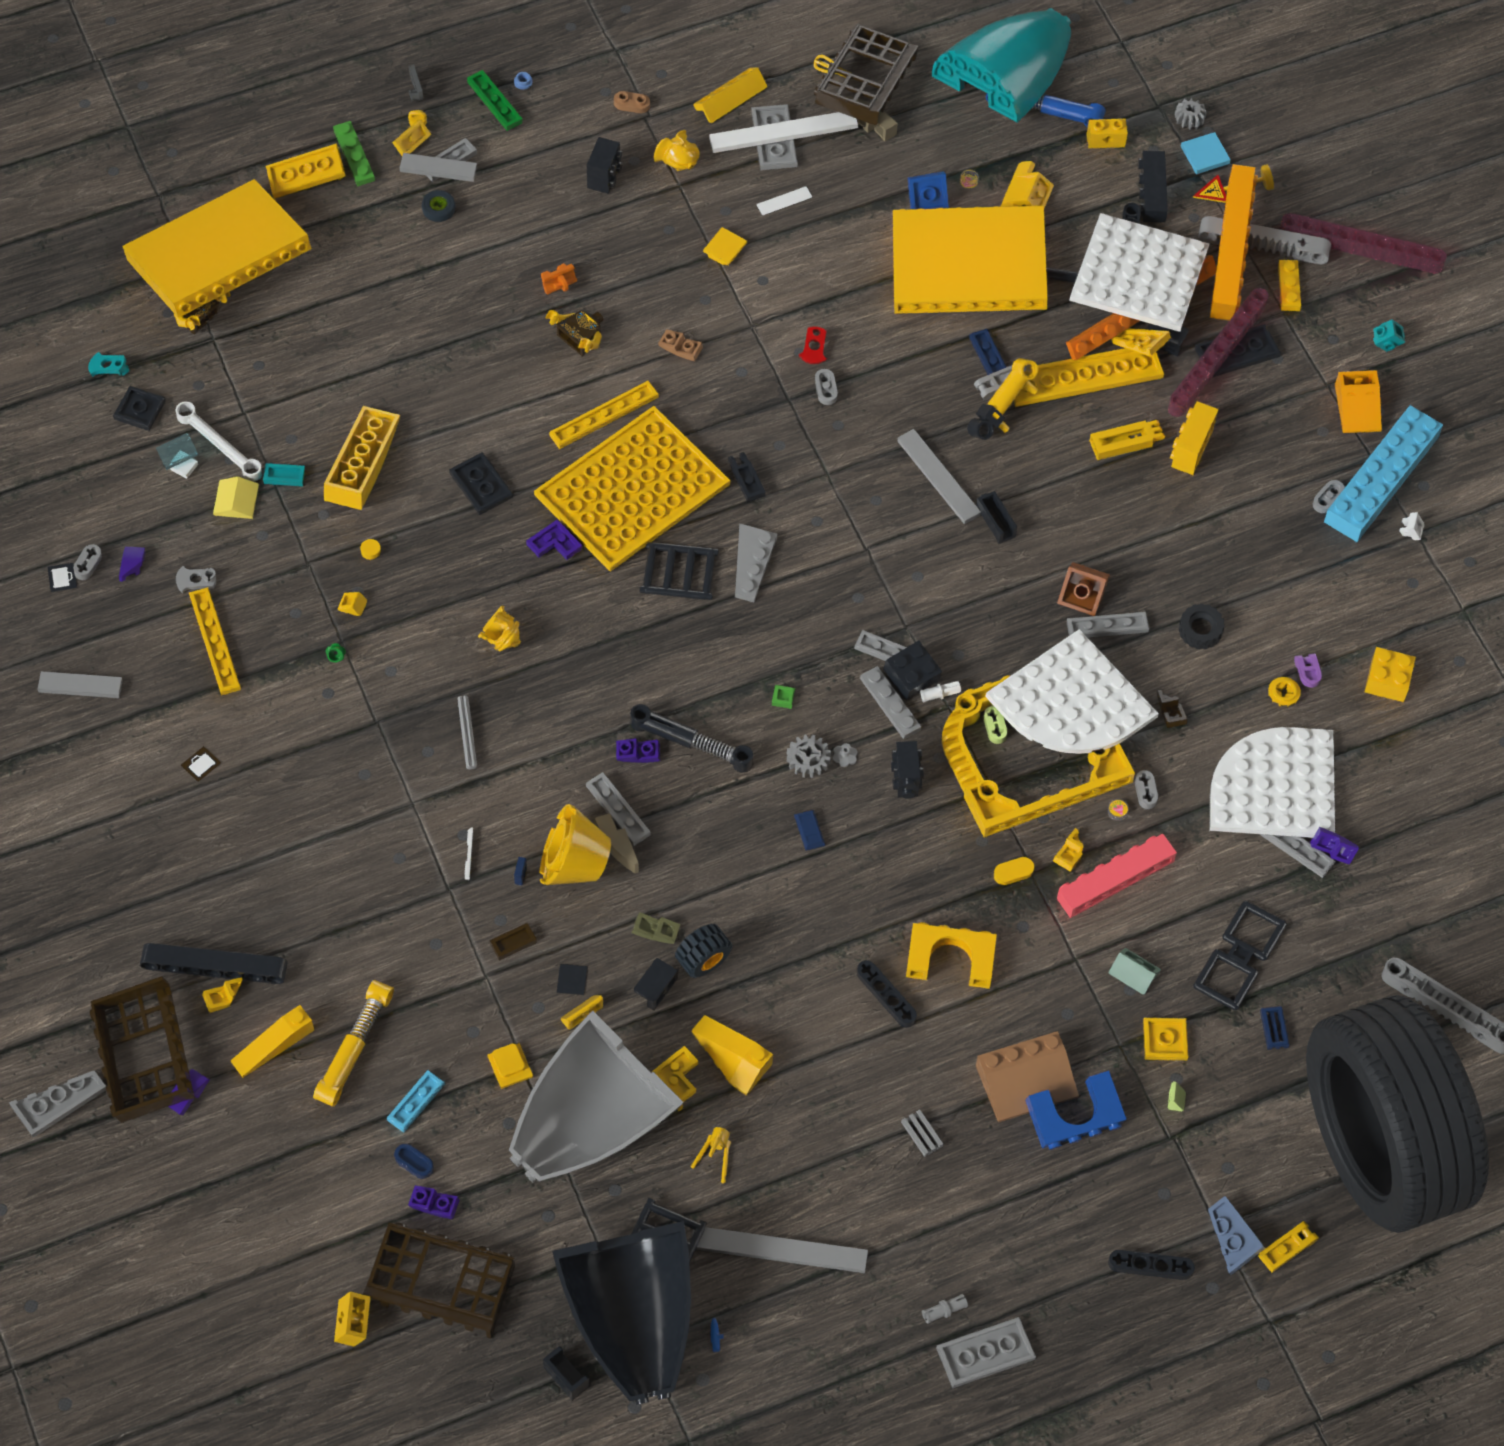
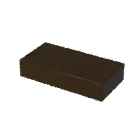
M528 923L490 940V945L499 961L537 943V939Z

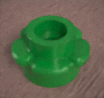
M338 643L331 644V646L326 648L327 658L334 663L342 661L346 654L345 648L341 647Z

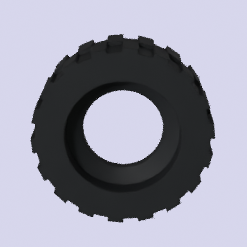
M1192 605L1182 614L1179 624L1180 637L1190 647L1199 650L1212 648L1215 644L1219 643L1225 626L1224 618L1211 605ZM1196 619H1205L1210 622L1211 631L1205 635L1198 634L1192 629V623Z

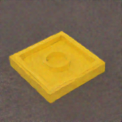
M1186 1018L1143 1019L1145 1060H1188Z

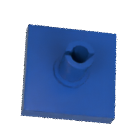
M944 171L908 178L910 209L949 208L946 173Z

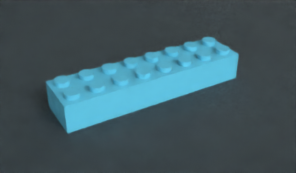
M1410 405L1329 507L1324 523L1358 542L1439 438L1443 424Z

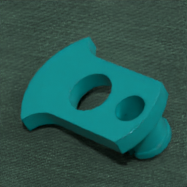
M98 352L92 357L88 365L92 377L97 374L121 375L122 373V375H125L129 372L124 355H101ZM106 362H112L110 366L103 367Z

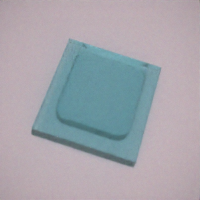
M188 433L156 447L166 470L198 456V452Z

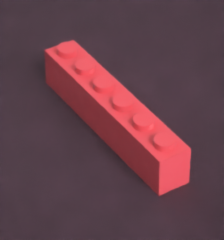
M1164 834L1157 837L1152 836L1146 843L1140 846H1133L1126 854H1119L1111 862L1105 865H1098L1091 873H1084L1076 881L1063 884L1059 888L1057 900L1068 916L1072 918L1173 863L1177 852Z

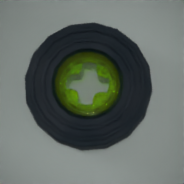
M431 191L422 200L423 214L433 222L446 221L455 212L454 198L446 191Z

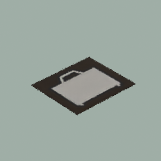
M203 746L182 763L181 766L199 782L221 762Z

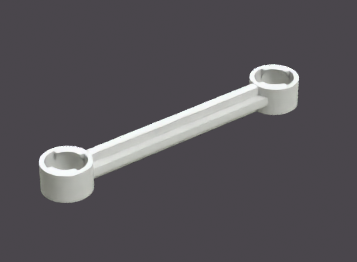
M181 402L177 405L176 416L178 421L182 424L192 425L242 469L244 479L255 482L262 477L261 463L256 459H247L196 414L195 406L192 403ZM185 411L192 412V413H191L190 415H188V416H181V415H180L181 412H182V413L185 412ZM247 469L258 470L256 473L253 474L245 472Z

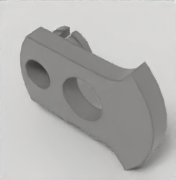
M182 566L177 572L176 584L181 593L189 589H204L207 587L213 589L216 584V573L212 568L189 570ZM197 575L202 578L198 583L191 582L193 576Z

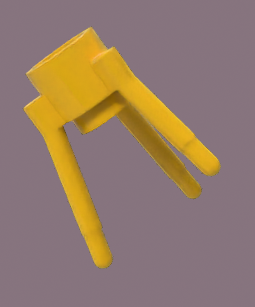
M715 1127L712 1135H708L706 1143L691 1165L692 1169L696 1167L709 1145L711 1146L709 1157L713 1156L716 1149L722 1150L724 1147L721 1179L723 1184L726 1182L728 1155L731 1141L728 1140L730 1136L729 1131L721 1127Z

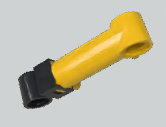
M1024 358L1014 361L1012 371L987 404L983 403L976 412L979 418H974L969 422L967 430L972 437L987 440L992 436L994 428L998 427L1004 433L1009 431V426L1003 422L1005 411L1023 387L1032 394H1036L1038 388L1029 381L1034 379L1038 373L1036 362Z

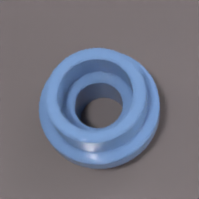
M520 72L514 78V84L518 89L525 90L532 86V77L527 72Z

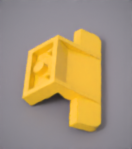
M1032 161L1021 162L1016 168L1000 207L1022 206L1025 204L1026 206L1037 205L1044 206L1045 208L1054 185L1040 172L1032 173L1035 163Z

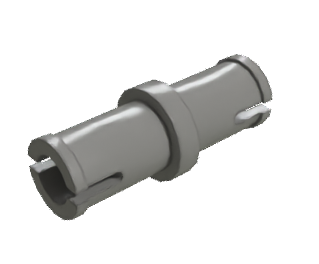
M960 1294L947 1301L941 1300L938 1305L922 1310V1315L925 1322L929 1324L941 1317H950L951 1313L967 1308L968 1303L964 1295Z

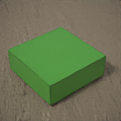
M775 685L772 706L792 709L795 688Z

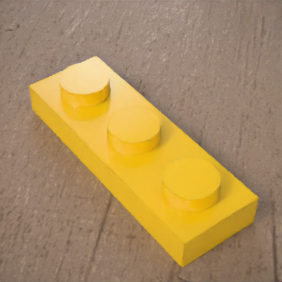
M1279 260L1281 311H1300L1301 296L1298 260Z

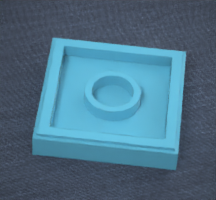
M1215 132L1181 143V148L1196 174L1230 164V158Z

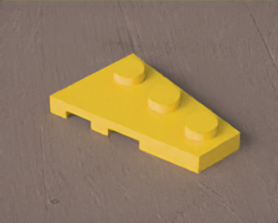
M1128 328L1113 337L1112 343L1151 357L1171 337L1169 331Z

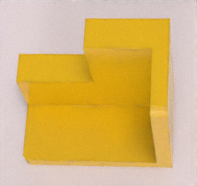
M685 1046L652 1071L683 1102L696 1093V1088L684 1075L698 1065V1060ZM683 1104L677 1109L678 1111L683 1109Z

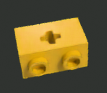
M1126 119L1089 120L1087 128L1088 148L1125 147L1128 134Z
M349 1292L339 1299L334 1342L355 1347L366 1339L370 1296Z

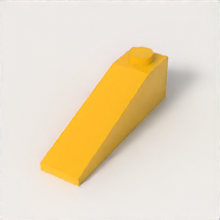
M301 1005L297 1006L277 1020L231 1060V1063L242 1078H244L312 1033L314 1027L311 1018Z

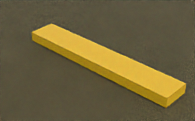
M646 381L550 431L549 436L557 447L562 449L659 398V394L652 384Z
M209 588L190 592L189 596L221 696L241 690Z

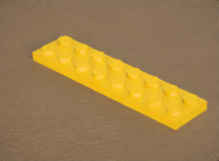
M1127 348L1082 356L1078 360L1067 359L1038 365L1036 377L1029 380L1038 388L1037 393L1032 394L1023 387L1014 399L1015 407L1161 379L1164 377V372L1156 352L1150 357Z

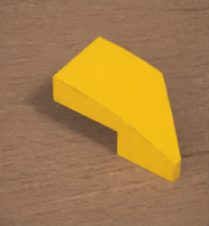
M1076 828L1068 836L1065 844L1053 860V862L1070 872L1081 859L1083 844L1080 843L1079 832Z
M242 977L225 981L223 986L203 991L202 996L209 1013L231 1005L242 984Z

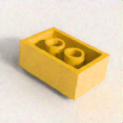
M1196 401L1194 408H1189L1186 423L1183 422L1179 431L1180 435L1176 437L1172 447L1174 448L1170 459H1173L1172 468L1191 475L1194 474L1213 433L1218 414L1217 408Z

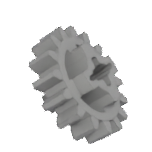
M804 735V739L801 740L799 737H796V743H790V748H787L788 756L786 761L789 763L790 769L795 768L796 775L802 772V777L805 778L806 774H810V777L813 778L814 773L820 776L821 769L827 770V764H830L831 750H827V743L822 744V738L815 740V735H812L811 739H808L807 735Z

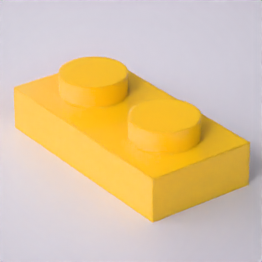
M417 120L392 143L401 156H403V153L410 154L432 134L422 120Z

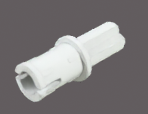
M959 681L943 685L937 684L936 687L920 690L922 701L924 703L938 698L942 700L945 696L960 693L961 686Z

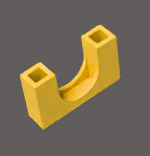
M924 922L913 923L906 977L927 980L929 960L932 953L941 946L954 945L962 948L971 960L969 986L990 989L997 934H992L989 931L976 932L967 928L954 929L946 925L932 926Z

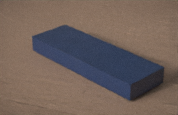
M988 329L969 334V339L987 375L1006 368Z

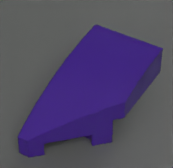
M125 546L119 581H125L128 575L140 574V567L145 557V548Z

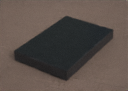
M483 452L449 469V474L479 515L513 498V493Z

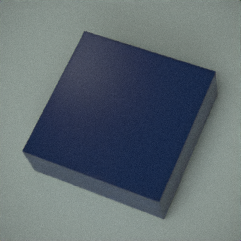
M518 857L514 873L516 885L524 883L527 859L523 857Z

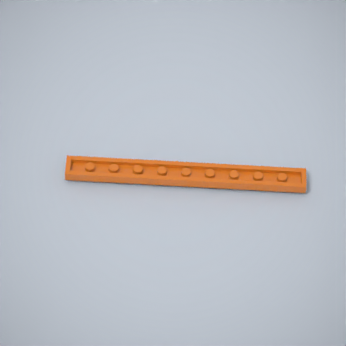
M1212 255L1205 257L1196 286L1216 274L1217 267ZM1115 313L1109 315L1066 342L1072 360H1078L1140 320Z

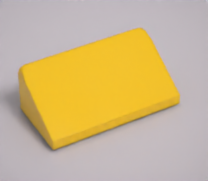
M600 995L590 997L562 1016L561 1021L568 1030H571L580 1024L592 1011L596 1013L603 1008V997Z

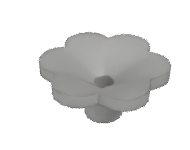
M844 743L842 746H836L834 748L833 761L839 763L842 767H847L849 764L853 765L857 761V749L852 748L847 743Z

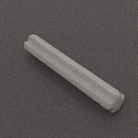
M459 696L458 707L466 768L469 770L476 769L477 760L468 696Z

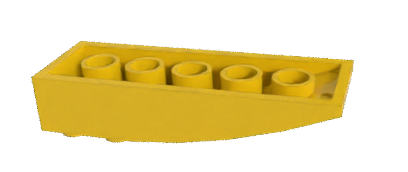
M366 406L362 407L324 483V501L362 510L387 456L400 420V415Z

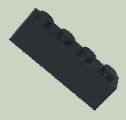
M1143 150L1142 158H1138V169H1141V173L1138 176V184H1142V188H1139V199H1142L1140 214H1143V222L1165 223L1168 212L1165 151Z

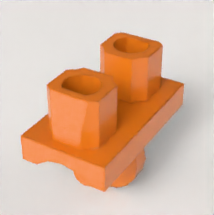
M563 263L557 267L556 271L551 273L549 271L541 273L544 291L547 295L559 289L567 291L569 289L568 285L577 282L574 272L575 268L572 263L569 265Z

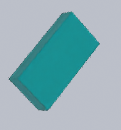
M266 463L263 482L264 484L303 487L305 466Z

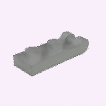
M1012 365L975 381L974 386L977 390H980L983 400H988L995 394L1012 371Z

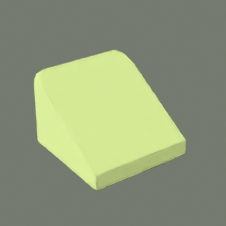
M1174 1081L1169 1090L1168 1109L1184 1111L1186 1092Z

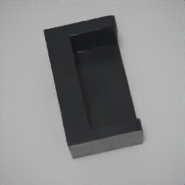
M558 1346L543 1359L544 1369L572 1401L589 1387V1378L586 1375L583 1377L564 1356L561 1346Z

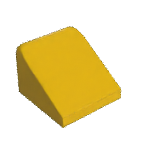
M360 592L344 593L338 610L361 616L367 599Z

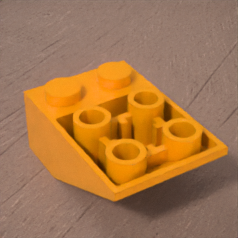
M1377 370L1338 372L1335 389L1343 433L1381 432L1380 386Z

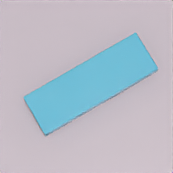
M427 1070L389 1114L387 1121L404 1133L443 1088L445 1082Z

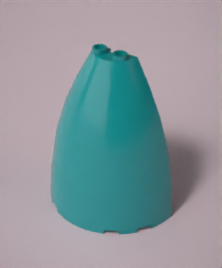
M1049 8L1044 11L1028 12L1006 17L988 24L941 54L934 62L932 77L959 92L965 88V82L988 93L989 108L1018 123L1037 103L1057 75L1068 49L1072 33L1071 21L1067 16H1062L1057 11Z

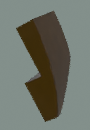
M1157 690L1159 705L1167 728L1186 725L1187 717L1182 705L1179 704V698L1176 696L1173 698L1163 694L1164 691Z

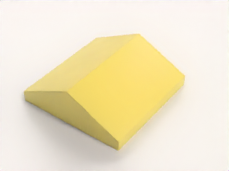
M241 477L220 480L213 515L253 519L259 484Z

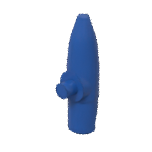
M712 1318L710 1332L713 1352H719L720 1339H724V1336L719 1334L716 1318Z

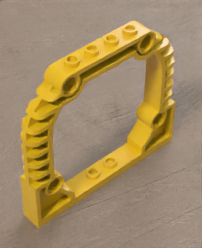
M1010 675L1004 676L1001 680L993 683H985L982 687L968 689L959 695L956 699L955 709L949 715L943 728L942 747L944 754L964 792V799L984 838L1131 784L1134 780L1135 772L1121 745L1117 744L1105 750L1102 748L1088 753V761L1094 766L1088 783L1072 789H1063L1053 796H1044L1039 801L1023 807H1019L1017 801L999 794L997 784L991 780H984L965 744L962 731L964 727L976 723L982 711L990 706H994L986 698V693L1006 680ZM984 792H988V793H990L991 795H985V794H983V793H984Z

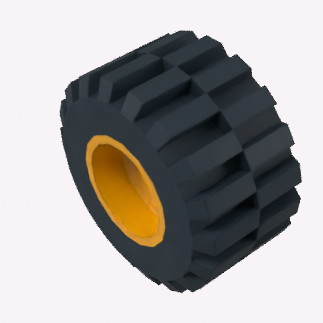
M708 924L696 929L681 942L675 952V958L690 977L697 978L710 973L720 966L730 954L733 945L718 925Z

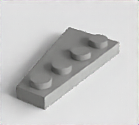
M739 524L736 598L755 602L777 540V533Z
M91 1071L72 1078L67 1083L48 1087L46 1091L38 1094L32 1093L27 1095V1098L19 1101L14 1100L9 1102V1104L34 1138L106 1091V1086L97 1073Z

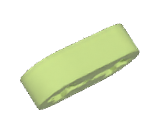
M994 706L986 708L984 723L988 738L994 744H1001L1007 737L1004 717ZM991 713L996 716V722H993V718L990 716ZM995 728H997L998 733L1001 734L1000 737H997V734H994Z

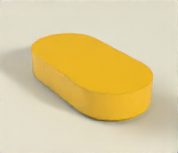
M1020 857L1001 863L994 870V879L1001 885H1008L1027 879L1033 874L1034 863L1027 857Z

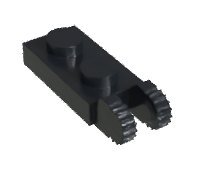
M744 452L739 453L741 465H737L733 456L728 457L732 472L746 501L750 502L765 497L766 492L746 454Z

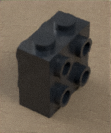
M917 741L896 742V749L892 750L891 772H894L892 783L893 790H897V798L911 799L918 797L919 789H922V779H924L923 767L920 764V761H922V751L917 748Z

